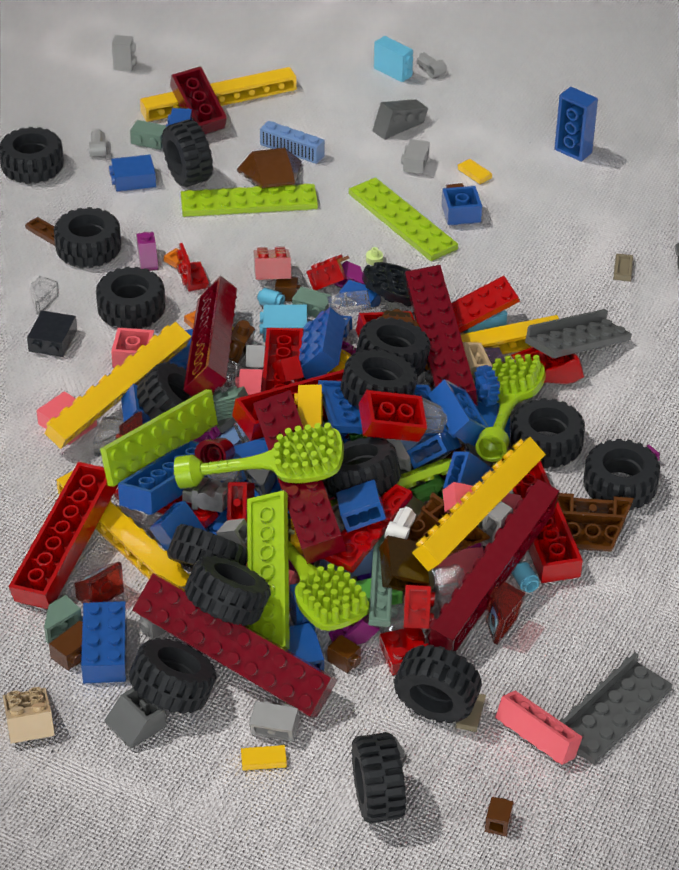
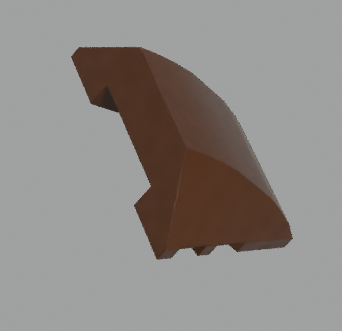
M286 148L252 151L237 168V172H243L244 177L252 178V182L261 188L294 185L302 161Z
M435 493L430 495V500L426 506L423 505L421 508V513L414 520L410 528L407 540L418 542L423 536H429L427 532L434 525H440L438 520L446 512L444 510V500ZM476 526L447 557L472 545L488 540L490 536Z
M559 493L557 501L578 549L612 552L634 498L614 497L613 500L574 498V494Z

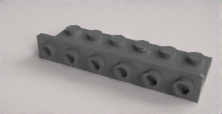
M601 309L529 325L525 343L552 358H557L631 340L632 333L626 331L622 326L613 324L611 320L607 319L608 310Z
M636 652L630 657H626L619 668L613 669L604 682H599L591 694L588 693L578 706L575 705L565 718L559 720L582 736L577 754L593 765L672 690V683L638 663L639 654Z

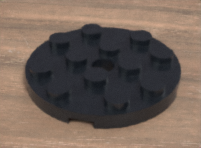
M375 262L374 266L369 264L365 266L362 280L367 289L384 297L388 302H399L405 306H412L405 271H410V269L385 262Z

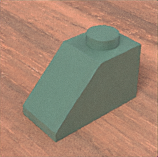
M66 595L48 606L44 625L47 643L55 640L78 621H82L81 608Z

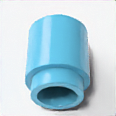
M263 288V290L259 291L257 300L262 306L284 305L285 295L275 290Z
M519 563L512 572L514 579L525 592L535 591L539 586L538 576L529 563Z

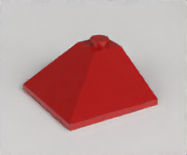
M530 347L511 355L512 359L515 360V355L520 354L524 362L526 354L531 355L532 361L533 356L539 355L540 362L544 365L546 373L544 383L568 384L584 378L580 359L575 353L552 358L536 348Z

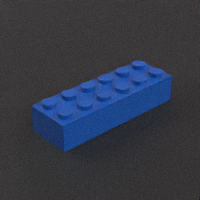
M190 441L166 453L118 483L119 505L127 507L129 510H138L151 515L179 498L185 488L180 489L176 483L174 460L178 456L195 455V449L199 442ZM214 474L205 475L204 477L209 478L210 476H213Z

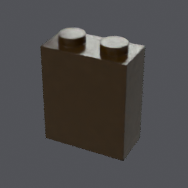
M387 535L379 547L382 587L405 592L406 585L428 586L430 584L429 572L412 554L418 547L416 545L417 542Z

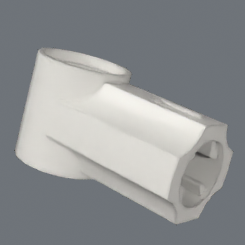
M411 508L399 509L394 520L389 522L384 538L387 535L402 539L408 538L410 528L416 517Z

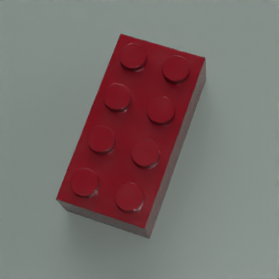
M202 67L172 74L170 87L180 107L192 109V120L201 126L202 131L208 134L224 129L227 116Z

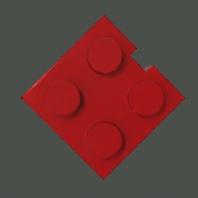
M403 628L381 633L379 637V646L392 676L397 674L403 658L409 650L420 645L425 647L429 645L428 643L425 644V635L422 629Z

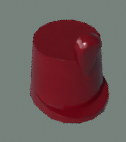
M226 438L201 441L195 449V456L203 463L231 460L235 455L233 444Z

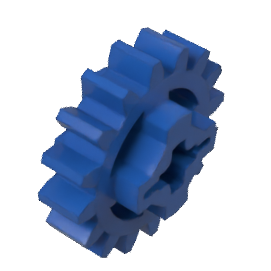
M479 366L476 368L477 371L474 372L476 376L474 378V385L478 401H481L482 406L485 405V407L494 406L497 404V400H499L498 394L500 392L498 389L500 388V382L497 381L498 377H495V370H492L491 366Z

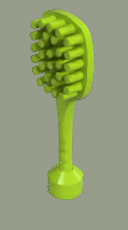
M520 354L515 355V360L511 359V356H506V363L502 364L500 358L495 359L492 370H495V377L497 376V381L500 382V388L498 389L500 394H498L499 400H497L499 411L493 427L485 428L478 437L476 451L482 459L497 462L503 459L502 456L507 452L510 440L504 429L512 410L519 402L535 396L545 381L546 373L544 365L540 362L539 355L533 356L532 361L531 355L526 354L525 362Z
M329 422L325 423L324 427L320 423H316L314 425L315 428L307 424L304 427L305 430H302L300 426H296L294 433L290 428L285 429L286 436L283 437L282 434L277 435L278 442L274 444L272 450L258 455L203 463L195 455L178 456L174 460L175 480L178 487L183 489L197 487L205 475L264 469L275 472L277 477L283 482L307 483L329 478L339 471L344 455L343 440L339 431L332 428Z
M288 540V559L295 567L300 578V582L295 587L296 603L303 615L314 626L325 631L337 630L359 621L368 614L369 601L366 593L362 591L360 585L356 584L355 579H351L349 572L344 573V567L339 566L337 571H335L334 564H328L326 571L323 566L317 568L311 563L307 564L305 558Z

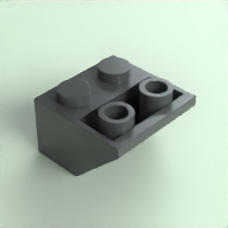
M131 688L120 695L105 718V723L132 749L166 727L165 709H160L157 705L148 703L145 698H141L138 692Z

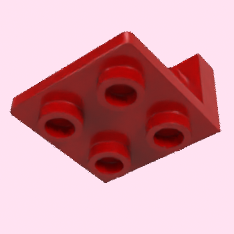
M179 243L177 258L180 264H177L179 275L182 274L183 285L187 286L188 292L209 288V282L201 261L190 263L183 243Z
M341 254L312 265V269L306 271L312 289L316 291L347 279L341 262L350 259L349 256L343 257Z
M406 585L403 628L424 629V633H428L429 626L434 619V613H430V607H434L435 592H431V586Z

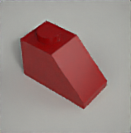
M298 355L272 363L273 369L281 383L288 382V384L299 382L298 379L304 378Z
M228 482L227 521L245 519L247 522V499L254 497L255 483Z

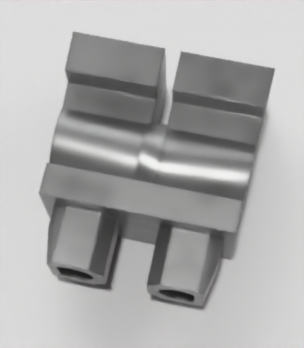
M204 477L197 487L185 488L183 490L182 501L192 503V509L198 510L200 508L223 512L227 507L228 482H235V480L226 479L224 483H221L218 480L209 481V478Z

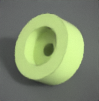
M377 247L371 248L366 253V262L373 266L375 262H383V253Z

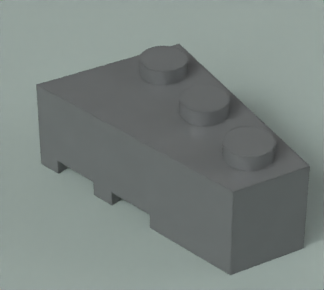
M417 99L381 102L372 131L382 139H388L424 123L428 107Z

